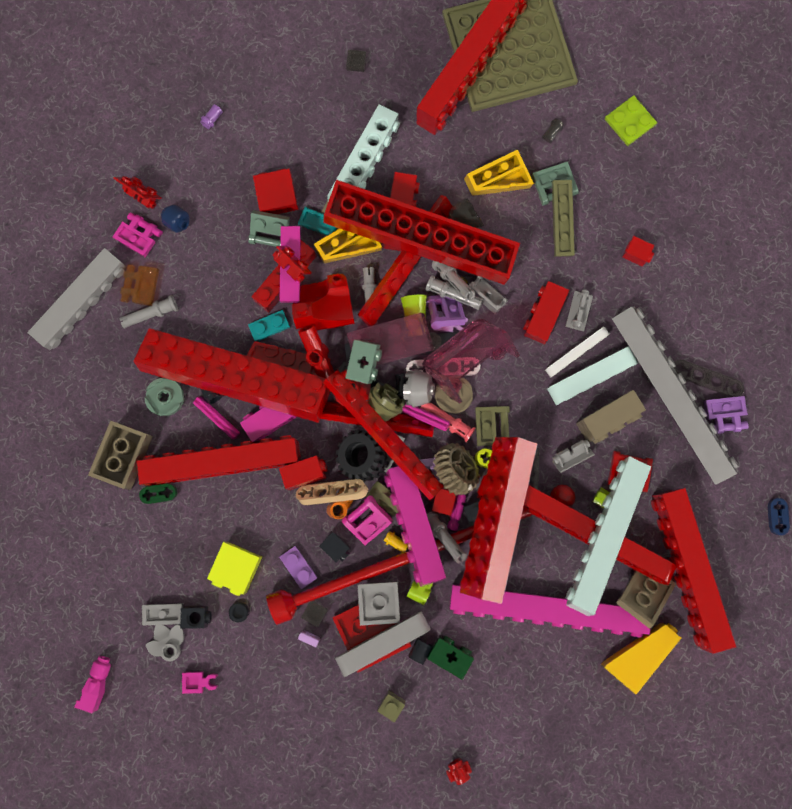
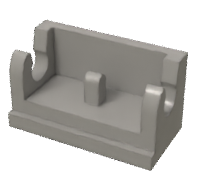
M478 276L474 282L472 281L469 284V287L475 291V296L483 298V304L495 315L508 302V299L497 292L483 277Z

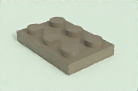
M635 570L616 603L650 629L654 626L676 583L671 580L669 585H663Z

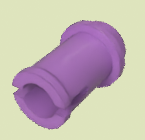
M213 104L208 113L201 117L202 120L200 122L207 129L213 128V123L223 112L217 105Z

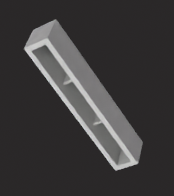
M104 248L27 333L49 350L58 347L61 343L60 339L73 330V325L78 320H82L86 316V311L90 306L98 303L99 296L103 292L110 290L112 287L111 283L124 274L126 266Z

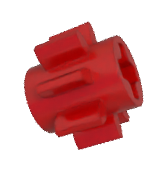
M458 758L448 764L449 770L446 771V774L451 783L455 781L457 785H461L470 779L469 773L472 772V769L467 760L463 762L461 758Z

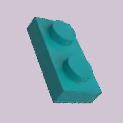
M283 310L248 324L256 342L290 328Z

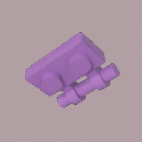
M745 396L704 401L707 414L706 419H714L717 434H723L724 431L740 432L742 429H748V422H741L740 416L747 415ZM723 418H732V423H723Z

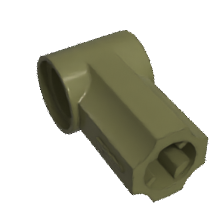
M376 481L365 497L373 496L379 506L396 517V513H398L396 505H392L390 494L392 493Z

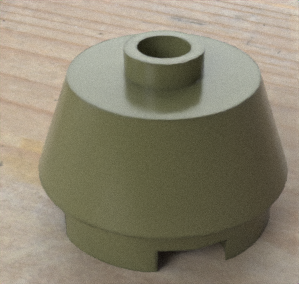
M377 383L375 387H372L367 400L384 421H388L400 414L406 403L404 399H400L397 396L398 391L386 383L384 386Z

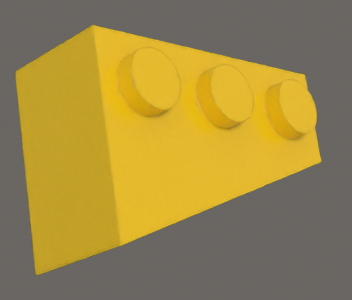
M518 150L468 173L464 178L472 196L528 189L534 184Z
M343 229L336 230L314 244V248L324 264L382 250L380 242Z

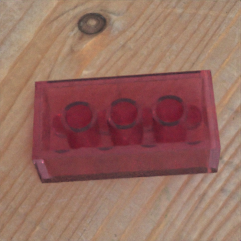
M417 313L347 333L351 351L353 342L357 339L381 345L382 356L380 361H377L376 366L434 351L424 313ZM362 359L364 366L369 364L366 359Z

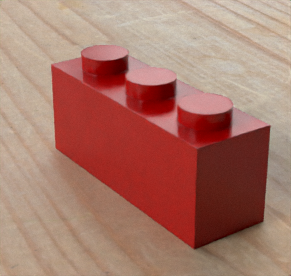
M550 281L547 282L546 286H541L537 295L540 297L538 303L534 302L530 311L533 316L531 320H526L523 330L526 331L524 336L544 345L546 344L569 289Z

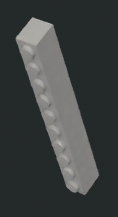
M631 306L612 318L714 484L716 485L736 475L738 472L737 468L739 467L734 457L730 458L727 454V445L723 440L719 441L716 434L718 432L715 426L707 422L705 410L702 406L698 407L695 403V400H697L695 394L691 389L688 391L685 387L686 380L681 373L677 374L674 369L676 366L670 356L667 358L663 352L666 349L660 340L657 341L653 336L655 331L650 324L647 325L643 320L645 315L642 310Z

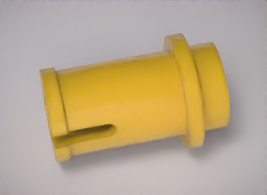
M389 531L383 540L386 542V545L393 546L401 553H404L408 547L407 544H404L402 538L395 535L394 531L393 533Z

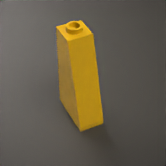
M659 623L650 630V635L643 634V637L637 638L603 661L601 665L628 689L637 694L680 641L681 637L676 634L678 630L671 624Z

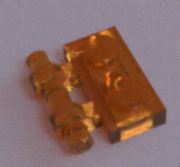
M127 265V270L124 271L123 278H125L124 286L120 291V294H122L121 302L128 303L129 296H133L132 302L134 304L152 306L159 269L139 266L136 273L134 272L135 266ZM132 280H136L134 289H131Z

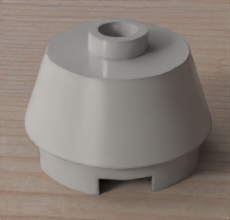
M417 369L407 371L405 376L409 378L403 386L404 400H408L406 405L413 406L414 408L430 403L435 392L432 376Z

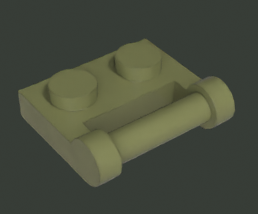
M509 406L475 408L477 446H492L495 441V413H500L501 437H509Z

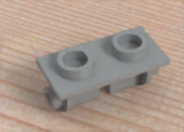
M574 291L565 327L584 332L593 295H589V291Z
M580 440V442L571 446L572 451H569L567 448L556 453L552 457V462L559 472L562 473L595 454L589 448L588 440Z

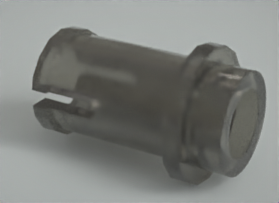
M557 118L551 120V125L542 136V139L550 144L559 131L563 130L564 123Z

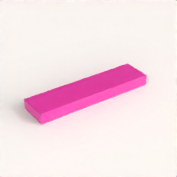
M281 226L280 246L290 247L295 252L294 255L300 259V226ZM289 265L285 269L280 266V303H300V283L294 281L286 272L290 268Z

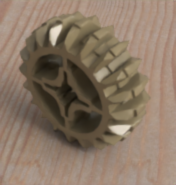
M451 443L441 447L434 455L435 459L433 460L435 464L433 469L437 471L435 476L439 477V483L442 482L444 489L448 488L449 492H454L455 495H465L473 491L477 487L478 479L480 478L478 473L480 469L476 466L477 462L474 461V456H471L469 450H465V447L460 446L458 443Z

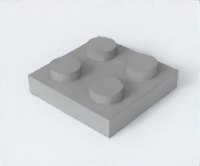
M398 582L358 584L360 625L400 623Z

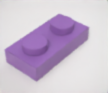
M296 546L279 557L301 589L318 578Z

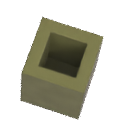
M388 690L379 704L377 712L395 723L405 706V700Z

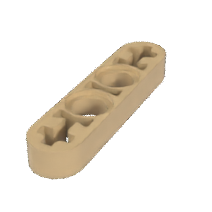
M361 479L304 485L296 491V498L302 505L357 500L367 495L368 487ZM340 488H344V491L341 494L336 495L337 491ZM327 490L325 495L319 497L321 491Z

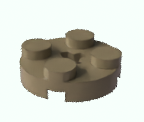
M461 376L443 378L435 390V400L438 407L450 414H458L465 411L473 399L470 383ZM449 391H458V399L449 398Z

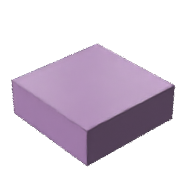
M305 630L298 637L299 640L314 647H317L320 641V637Z

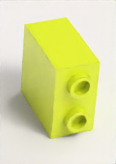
M223 542L207 579L212 581L211 584L216 587L222 588L224 586L229 588V592L232 594L244 595L249 589L262 556L232 543Z

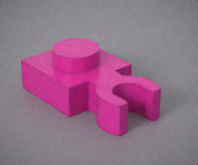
M204 671L183 672L182 694L203 693L204 687L208 690H215L218 688V685H211L210 679L217 678L218 674L212 673L204 677Z

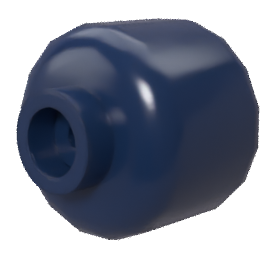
M177 205L167 206L161 213L163 225L175 233L181 232L189 226V214Z

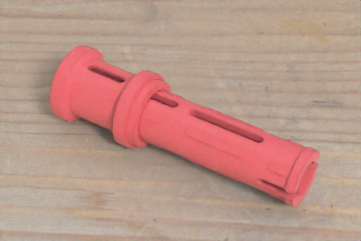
M431 402L420 407L448 420L450 423L449 431L462 437L466 443L476 429L463 423L461 418L455 419Z

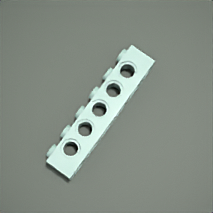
M378 105L336 180L365 189L366 180L368 177H372L376 162H380L382 159L383 149L389 146L392 133H396L399 128L398 113ZM362 158H368L369 160L363 161V160H361V159H362ZM354 173H359V174H361V175H359V176H354L353 174H354ZM333 184V186H332L330 192H329L328 195H327V196H328V202H329V199H330V196H331V193H332L334 184Z

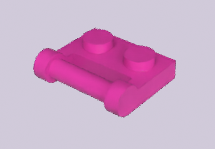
M371 495L366 497L364 503L350 515L342 518V523L364 545H367L393 522V519L377 504L375 498ZM370 508L373 512L356 525L354 520Z

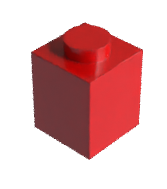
M633 236L622 257L643 267L646 262L650 263L654 256L652 250L655 245Z
M443 487L435 495L432 511L451 516L456 498L454 492L450 493L448 488L444 489Z

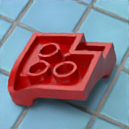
M339 273L327 275L325 281L300 286V303L292 304L293 320L296 329L312 324L316 326L318 331L355 324L348 282L345 275Z

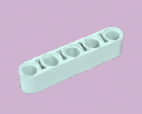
M628 346L550 386L547 390L557 406L563 401L569 400L639 362Z

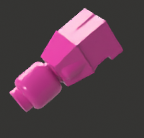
M98 656V659L93 662L90 670L91 677L85 683L82 689V696L76 701L75 708L89 713H94L99 709L105 693V681L111 668L110 658Z

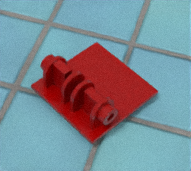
M113 177L114 180L123 185L122 189L126 194L135 200L137 199L139 203L148 209H154L157 204L155 200L161 199L155 189L148 186L145 187L142 185L143 182L136 177Z

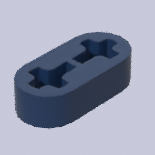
M781 498L771 499L767 507L770 531L775 535H785L790 529L788 504ZM777 501L778 505H782V509H779V516L778 510L773 507L777 505ZM778 523L784 526V528L780 529V532L779 529L775 528V525Z

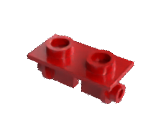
M276 247L278 250L272 255L274 261L283 269L289 265L290 268L286 272L294 281L301 283L305 279L304 274L312 273L308 269V265L303 260L298 259L290 247Z

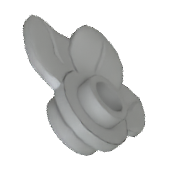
M179 624L175 625L171 630L164 625H156L154 641L146 644L148 652L153 656H161L166 661L176 660L180 655V645L184 640L183 629H180ZM169 647H172L174 649V653L172 655L168 654L167 652Z

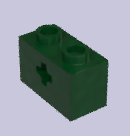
M445 635L443 638L438 636L427 659L463 680L474 660V657L471 655L472 651L464 646L458 648L453 645L455 641ZM454 651L456 659L448 660L447 653L451 654Z

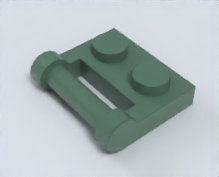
M568 162L532 173L542 206L552 201V193L546 194L545 190L552 188L553 180H572L573 196L578 194V188Z
M253 210L251 212L249 244L255 245V243L274 247L280 246L281 240L257 236V232L281 236V226H289L290 217Z

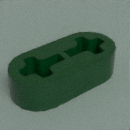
M172 484L147 486L141 489L139 498L145 504L172 501L177 496V488ZM167 487L173 491L169 498L167 495H160V492L166 491ZM147 490H149L150 493H156L157 496L150 497V501H148L144 494H147Z

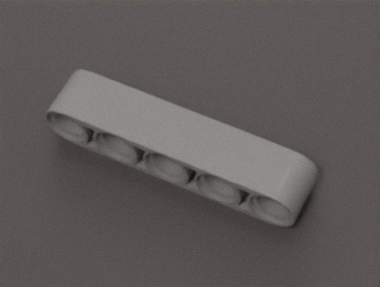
M422 611L340 654L335 660L342 674L346 677L427 633L431 628Z

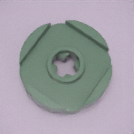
M159 378L151 382L146 389L145 404L151 412L157 415L171 416L178 412L184 403V391L176 381ZM162 393L169 394L167 401L160 400Z

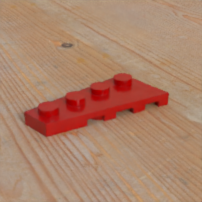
M254 341L246 355L317 376L314 367L306 361V353Z

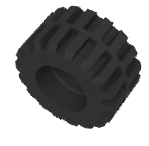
M351 431L348 433V437L344 436L342 438L343 442H339V450H336L338 455L336 463H340L338 468L343 471L342 473L352 479L372 481L374 478L380 477V472L384 473L386 470L384 466H388L389 463L386 460L390 456L367 431ZM366 446L368 450L367 460L363 465L359 466L357 461L358 453L362 447Z

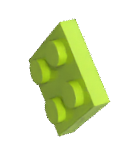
M634 95L605 117L606 122L627 146L657 124L656 120Z

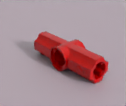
M315 325L305 326L298 333L307 351L306 361L314 367L317 376L328 378L334 373L328 358L329 349L321 342Z

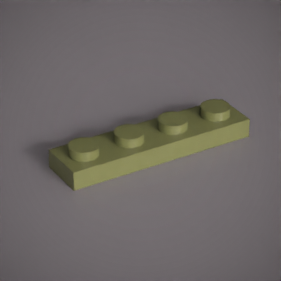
M553 180L554 257H570L575 255L572 180Z

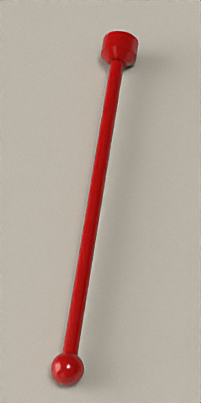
M558 485L550 493V497L569 507H572L575 502V492L567 485ZM523 510L521 520L533 514ZM474 525L450 535L457 544L470 540L473 536ZM439 539L435 540L438 552L446 549ZM408 551L295 595L283 589L267 594V604L275 624L279 625L292 620L297 606L410 563L407 556Z

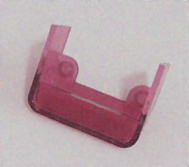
M477 319L426 357L423 361V366L445 394L460 404L462 400L458 393L462 388L461 378L487 358L500 360L506 353L518 358L520 354L507 331L483 319Z

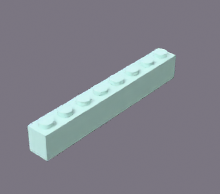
M630 456L619 462L616 469L618 471L617 477L613 478L609 486L611 492L609 496L605 497L602 504L604 507L603 512L596 519V530L591 533L588 539V543H590L588 550H585L582 554L581 561L583 563L581 568H578L574 574L573 580H575L573 588H570L566 594V599L568 600L566 606L587 616L595 615L651 466Z

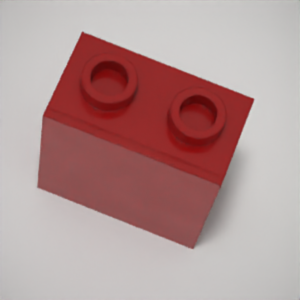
M278 169L274 172H263L253 176L259 211L277 215L299 210L290 169Z
M316 455L281 467L279 471L285 489L293 490L327 478L325 472L328 469L325 460L320 459Z

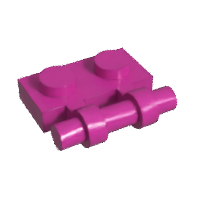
M129 213L127 219L131 223L128 225L122 222L113 238L146 258L156 243L150 237L153 234L160 237L162 231L157 228V225L146 222L140 215ZM140 226L144 228L145 231L141 233L136 229Z

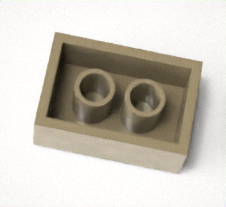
M632 390L579 421L576 425L589 443L593 441L596 444L609 437L608 432L613 434L626 427L625 422L628 425L643 417L641 413L646 409L635 391Z
M110 421L88 476L122 489L131 490L138 474L137 461L143 460L153 436Z

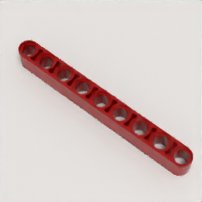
M528 485L523 510L590 545L588 539L591 533L596 530V521ZM624 537L616 560L660 584L669 585L676 565Z

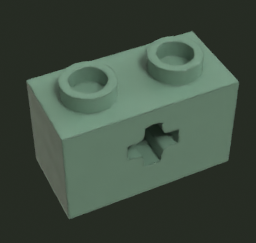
M359 339L354 340L346 379L366 384L372 383L373 380L375 381L378 369H375L376 364L382 356L381 345ZM362 359H366L369 364L364 366Z

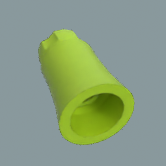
M427 295L401 297L408 337L425 336L427 326Z

